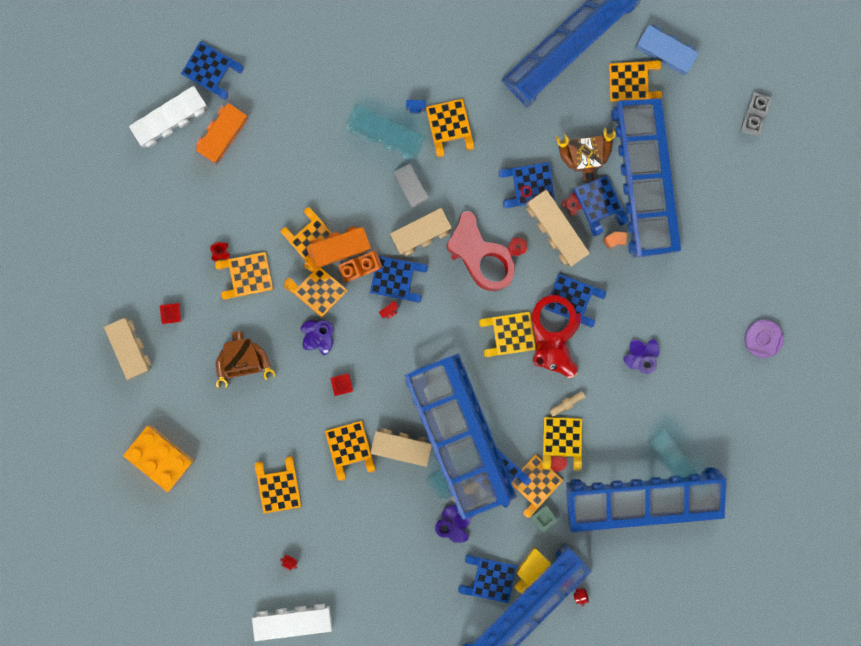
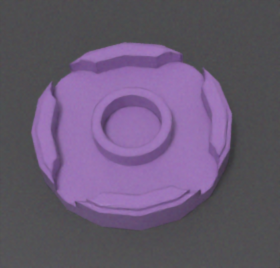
M756 321L748 327L745 333L746 347L751 354L757 357L768 358L774 356L783 346V333L780 327L772 321Z

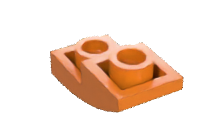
M376 250L338 265L344 283L382 269Z

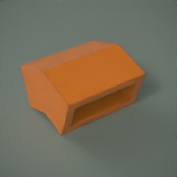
M615 231L605 237L603 241L608 249L615 245L625 246L627 233Z

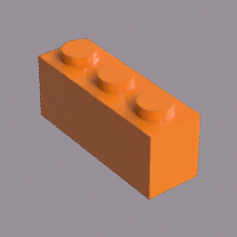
M230 103L220 108L218 111L219 117L215 122L212 121L209 124L205 137H201L196 143V151L216 165L249 119L246 114Z
M357 226L346 229V233L339 234V232L328 235V239L323 241L321 238L310 241L311 245L307 247L314 269L371 249L364 228H357Z

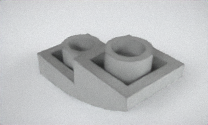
M753 92L741 132L756 137L760 136L770 107L771 97Z
M410 163L394 172L413 208L430 199Z

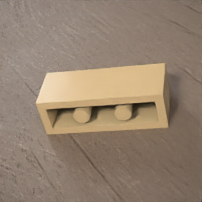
M442 208L390 233V236L400 255L405 254V256H409L416 252V247L421 245L424 248L433 243L432 239L436 237L442 239L450 235L449 231L452 228Z
M123 318L104 327L127 380L151 371L149 367L152 365L148 355L145 356L142 351L144 345L141 339L137 338L134 333L136 327L132 320L129 321L128 318Z
M381 428L380 431L376 430L371 454L427 467L432 443H429L427 438L418 437L415 440L410 438V434L399 432L398 436L391 434L392 430Z

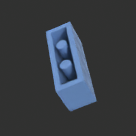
M648 25L636 49L686 76L699 54L696 52V48L689 44L684 45L680 43L679 39L674 35L670 34L668 36L664 34L663 30L656 25Z

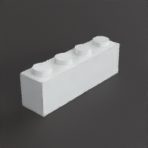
M325 603L315 604L314 608L307 609L306 606L294 607L295 610L287 611V608L276 609L275 613L258 611L252 617L254 640L261 641L332 632L330 606H325Z

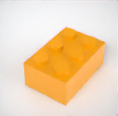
M152 425L146 426L123 455V457L166 492H170L195 462V460Z

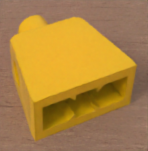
M535 547L530 550L516 571L521 579L514 587L521 594L551 565Z

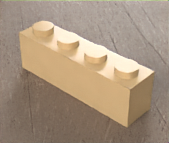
M544 190L526 203L528 206L526 211L531 218L535 216L539 222L536 224L542 234L546 233L550 238L547 241L553 250L555 248L560 253L558 258L563 265L567 264L571 267L590 254L547 190Z

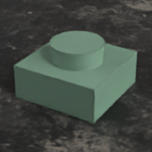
M546 505L531 516L542 532L558 521Z

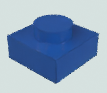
M406 100V110H410V113L421 114V111H425L426 101Z

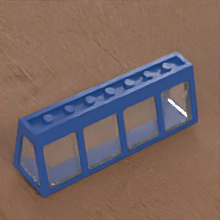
M587 0L501 81L528 108L547 85L624 14L632 12L641 0Z
M662 99L618 101L613 110H611L612 121H616V124H618L616 126L617 138L620 137L621 145H618L619 157H623L621 174L625 176L626 183L623 184L624 195L628 196V203L625 204L626 213L630 214L631 222H628L629 233L633 234L631 242H628L629 253L633 254V258L680 252L681 245Z
M460 354L452 355L404 375L406 385L412 393L414 405L418 408L420 420L425 425L428 440L433 445L435 457L441 465L443 477L448 482L450 494L454 497L457 511L461 515L462 520L516 498L517 495L500 453L497 450L498 448Z
M707 467L705 471L701 472V475L690 474L689 477L673 475L669 479L652 477L647 481L632 479L630 482L625 483L616 480L612 481L611 484L595 482L591 486H587L581 479H572L570 482H566L568 521L571 532L725 519L726 478L715 467Z
M564 544L557 551L556 560L473 643H466L463 646H518L592 570Z

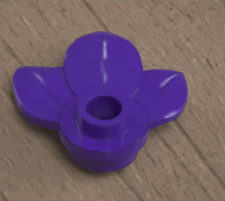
M310 320L305 322L300 327L306 334L303 339V349L314 350L318 348L322 355L328 354L333 347L331 336L333 335L334 327L331 322L327 320L319 322ZM321 327H325L327 332L323 333Z
M632 339L629 347L631 355L623 358L625 364L630 369H639L644 374H651L657 367L656 359L660 354L657 341L652 339L645 345L639 340ZM645 361L650 362L649 368L643 366Z
M449 506L442 512V518L437 521L435 531L438 536L442 538L448 537L454 543L466 542L469 540V537L464 529L468 527L472 517L462 520L461 515L457 514L456 506ZM443 524L448 526L447 531L441 530Z

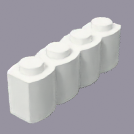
M193 86L134 122L129 128L141 147L150 148L157 143L156 140L158 138L170 136L174 128L186 126L190 118L202 116L208 107L197 89Z

